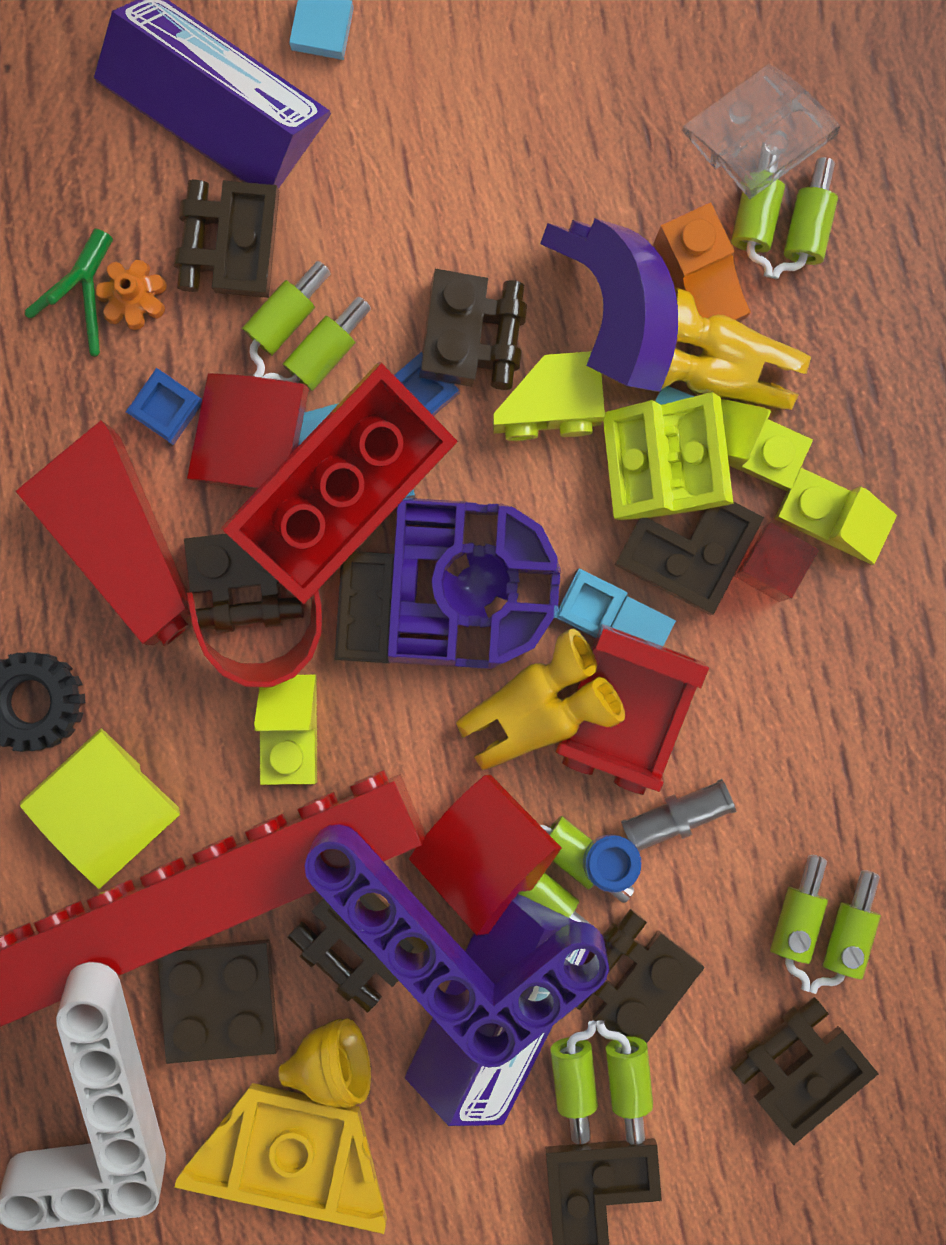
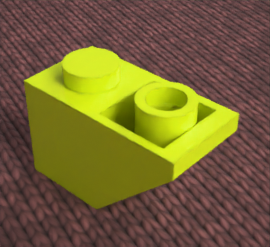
M592 351L544 355L494 412V434L505 433L506 440L509 441L538 438V430L560 429V436L578 437L592 434V426H601L605 418L602 373L586 366Z

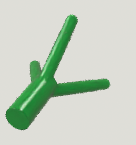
M97 228L93 229L72 270L40 296L24 312L27 318H33L47 306L56 304L78 282L82 283L89 353L93 357L100 354L93 277L113 242V238L109 234Z

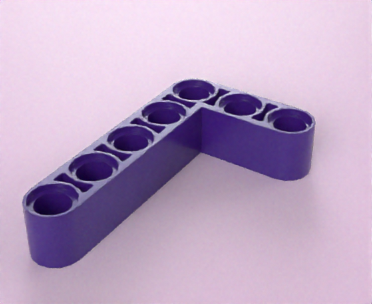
M340 824L329 825L320 830L313 840L305 862V873L310 884L466 1055L480 1066L488 1068L500 1067L509 1062L598 990L607 979L609 966L603 936L591 924L573 922L558 930L504 976L493 983L356 831ZM326 849L340 850L346 854L350 864L343 868L330 867L324 863L320 853ZM367 893H377L386 898L389 906L380 911H373L362 904L360 897ZM406 937H417L426 942L428 948L421 953H411L403 949L399 942ZM577 949H586L595 954V957L584 965L571 964L565 959L569 953ZM455 980L461 982L467 989L459 995H449L441 991L438 986L445 981ZM534 986L543 987L550 992L546 998L540 1001L527 1000L521 995L524 990ZM494 1023L500 1025L505 1031L498 1036L489 1037L481 1034L477 1029L484 1024Z

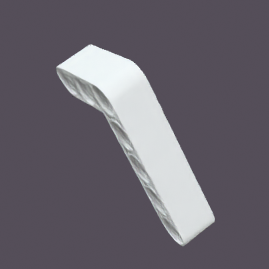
M87 962L71 970L65 984L56 1023L91 1144L26 1151L10 1159L0 1189V1223L16 1231H30L136 1218L148 1215L159 1204L166 1152L121 982L117 973L109 966L97 962Z

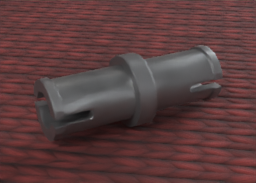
M720 779L712 785L679 799L676 798L675 794L665 798L667 804L627 821L625 819L621 823L628 840L636 846L640 853L643 849L679 834L682 839L692 835L691 829L737 811L723 779Z

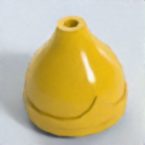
M348 1018L337 1019L311 1031L303 1038L293 1056L280 1065L279 1079L281 1084L285 1087L295 1088L312 1101L329 1107H353L364 1102L370 1091L371 1067L366 1042L356 1023Z

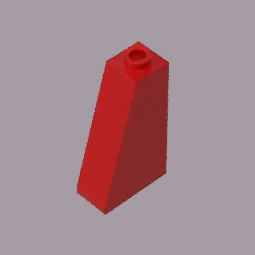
M100 420L15 492L140 642L146 645H155L160 641L163 646H166L182 635L190 626L185 620L190 616L187 590L121 437L112 427Z

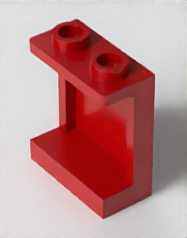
M601 624L592 647L597 662V670L593 675L579 682L576 692L598 677L605 678L613 686L623 704L625 719L613 727H603L583 721L575 735L555 744V752L564 756L562 764L575 771L593 775L596 768L615 775L613 782L628 791L643 795L646 788L660 792L664 783L663 773L695 691L697 687L702 688L709 667L701 660Z

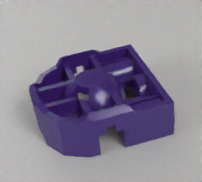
M404 498L397 507L388 645L389 662L493 669L534 649L557 614L559 607L558 595L561 568L557 555L542 525L514 507L505 504L483 505L465 501ZM465 514L498 516L496 546L486 543L485 546L474 545V543L463 544ZM408 525L437 526V527H453V528H455V529L430 528V527H414V526H408ZM466 554L470 566L462 570L458 577L447 571L456 559ZM418 560L437 561L432 577L433 594L437 604L415 603ZM519 573L551 575L549 604L517 602L519 595L517 593V583L520 582ZM496 597L508 601L501 610L488 618L484 607L491 604ZM458 624L466 627L480 626V628L491 626L489 660L456 658ZM401 633L448 636V640L401 638L400 636Z

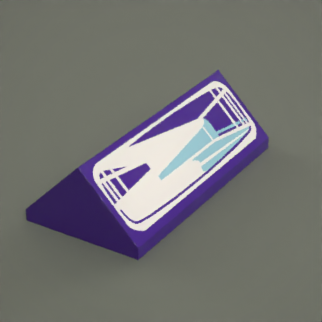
M135 0L113 10L111 13L94 75L96 82L240 181L277 185L279 189L330 117V110L169 0Z
M517 894L489 934L475 935L473 933L465 952L489 979L495 983L558 930L577 921ZM577 949L569 953L565 959L571 964L583 965L590 951ZM450 980L445 993L459 995L467 988L459 981ZM534 986L524 990L521 995L527 1000L540 1001L546 998L550 992L543 987ZM432 1017L404 1078L448 1126L504 1125L552 1027L509 1062L500 1067L488 1068L480 1066L471 1060ZM494 1023L484 1024L477 1029L481 1034L489 1037L498 1036L505 1031L500 1025Z

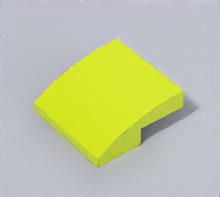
M710 392L663 405L650 400L605 412L603 423L614 519L627 520L657 517L734 504L720 396Z
M102 728L20 802V807L39 830L98 889L106 884L180 815L179 807L141 772L140 764Z

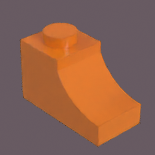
M712 203L705 204L662 224L653 245L670 272L674 288L688 291L693 295L698 313L703 318H709L713 315H725L738 322L747 318L751 311L736 274L733 259L735 251Z

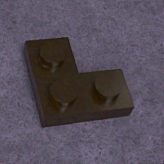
M734 501V504L705 509L689 539L649 518H639L614 565L709 615H714L764 517Z
M655 1138L645 1139L641 1144H636V1140H634V1144L624 1140L545 1147L553 1245H609L606 1205L662 1201L658 1147Z

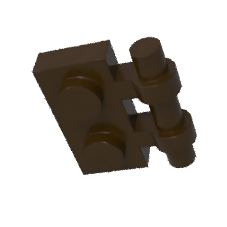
M196 179L189 180L186 199L180 201L179 219L184 222L181 247L175 249L174 267L179 269L177 288L182 291L197 292L199 290L200 272L213 271L212 289L215 293L269 298L280 193L277 185L223 180L221 202L208 201V182ZM210 223L218 224L216 250L203 249L205 225Z
M435 268L431 283L419 378L472 387L476 379L477 367L492 370L491 386L499 390L511 389L514 371L520 369L522 350L517 347L519 327L526 322L527 304L523 302L524 284L514 280L505 281L503 283L502 298L499 300L486 298L488 278ZM483 322L498 325L495 345L480 344Z
M227 534L184 539L190 592L193 594L212 592L213 597L212 607L195 609L201 630L215 628L217 633L234 632L235 626L263 622L266 628L282 626L283 620L304 617L303 603L296 597L281 598L280 582ZM261 586V601L233 604L231 589Z
M367 893L360 897L362 904L373 911H380L389 906V903L377 893ZM323 898L314 907L312 912L327 927L317 936L301 921L287 938L302 951L299 956L311 968L316 964L338 985L335 990L347 1002L353 999L368 1013L382 997L367 983L369 979L377 973L391 987L399 980ZM406 937L399 942L403 949L411 953H421L428 948L426 942L417 937ZM339 938L363 959L354 969L331 949Z
M630 909L618 925L614 923L610 925L603 934V937L606 939L605 947L609 972L623 954L631 958L634 963L616 986L606 979L602 986L593 993L604 1000V1002L592 1017L594 1021H604V1025L609 1031L619 1032L626 1037H637L648 1043L705 967L659 930L646 947L639 943L635 938L647 924V921ZM592 994L576 1008L581 1010Z
M815 997L799 1010L792 1007L782 1016L784 1022L761 1042L756 1038L743 1048L746 1054L730 1067L744 1085L761 1071L767 1077L770 1083L754 1095V1097L793 1146L879 1075L839 1026L823 1039L818 1036L813 1027L827 1017L829 1013ZM800 1039L808 1051L783 1071L774 1060Z

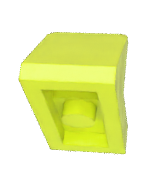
M721 399L729 466L784 491H789L795 482L813 439L769 420L768 417L771 413L769 409Z
M800 468L792 488L787 491L774 519L873 565L880 554L897 515L866 488L859 486L850 491L808 470Z
M296 675L294 678L273 687H259L254 731H260V785L317 783L316 675Z

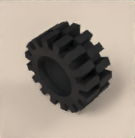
M34 652L14 653L8 655L9 658L6 660L0 659V746L13 747L12 751L19 752L37 751L54 747L62 743L60 740L70 737L75 732V729L72 728L74 723L81 722L84 714L79 712V706L85 703V694H79L78 686L83 684L79 676H73L70 673L73 668L66 662L58 661L56 656ZM28 680L41 683L47 689L50 696V707L47 714L35 723H27L19 719L14 713L11 704L15 689L21 683Z

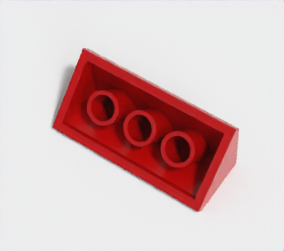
M378 362L221 529L298 600L305 604L458 441L383 363Z

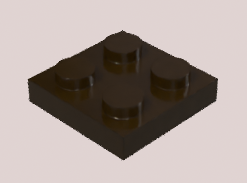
M270 939L185 947L157 959L166 1064L277 1053L279 1044Z

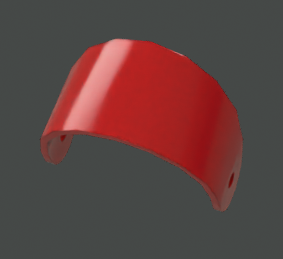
M319 590L311 597L310 623L301 641L285 655L265 663H240L221 656L205 641L199 627L192 592H186L193 629L203 655L222 676L245 687H273L294 678L313 658L322 633V609Z

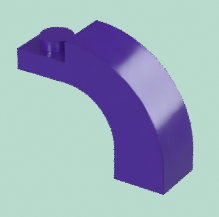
M594 218L592 226L572 220L569 229L547 223L540 244L587 266L596 277L602 292V323L586 366L626 386L660 392L674 356L678 334L676 292L670 272L660 254L640 234L629 228Z

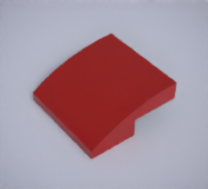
M208 373L187 479L242 489L243 487L257 490L298 447L309 388L302 383Z
M484 775L442 815L426 834L422 845L416 847L409 860L475 935L489 934L519 892L533 890L562 847L492 775Z

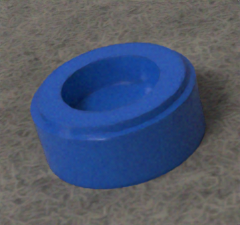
M618 835L600 836L589 844L584 853L583 868L587 878L593 885L604 891L620 892L626 890L636 882L640 875L642 863L639 851L631 841Z

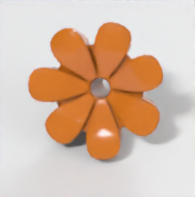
M135 260L129 270H126L117 261L108 265L107 275L111 280L110 282H102L97 285L96 297L101 302H109L103 311L104 318L109 323L117 324L125 316L128 328L138 330L144 327V313L156 319L164 314L165 305L155 295L161 294L166 290V281L160 275L148 276L150 266L144 261Z

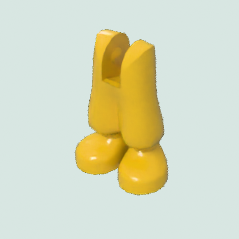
M675 288L678 304L677 342L690 343L701 347L703 352L696 356L675 347L674 356L662 389L675 381L681 380L695 394L702 395L713 392L721 398L738 399L774 408L792 410L799 394L785 389L776 383L758 380L765 362L777 365L778 368L783 370H793L807 374L811 356L759 334L725 315H713L709 318H703L698 313L693 295L688 291Z
M569 629L558 636L550 664L535 663L529 665L498 692L456 721L462 738L475 731L490 726L489 723L496 719L499 720L508 737L501 741L499 739L494 741L485 750L474 756L482 770L496 767L535 749L567 740L576 734L579 725L583 721L603 727H613L624 721L625 711L623 704L613 686L605 678H596L564 700L558 698V691L588 678L597 670L595 655L586 639L577 630Z

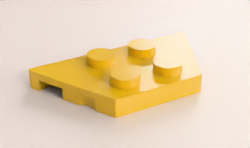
M255 1083L249 1086L180 1172L174 1187L384 1234L387 1222L360 1107H329L312 1101L305 1094Z

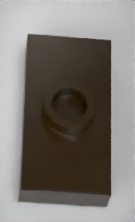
M354 551L341 565L334 660L390 664L388 660L394 554Z

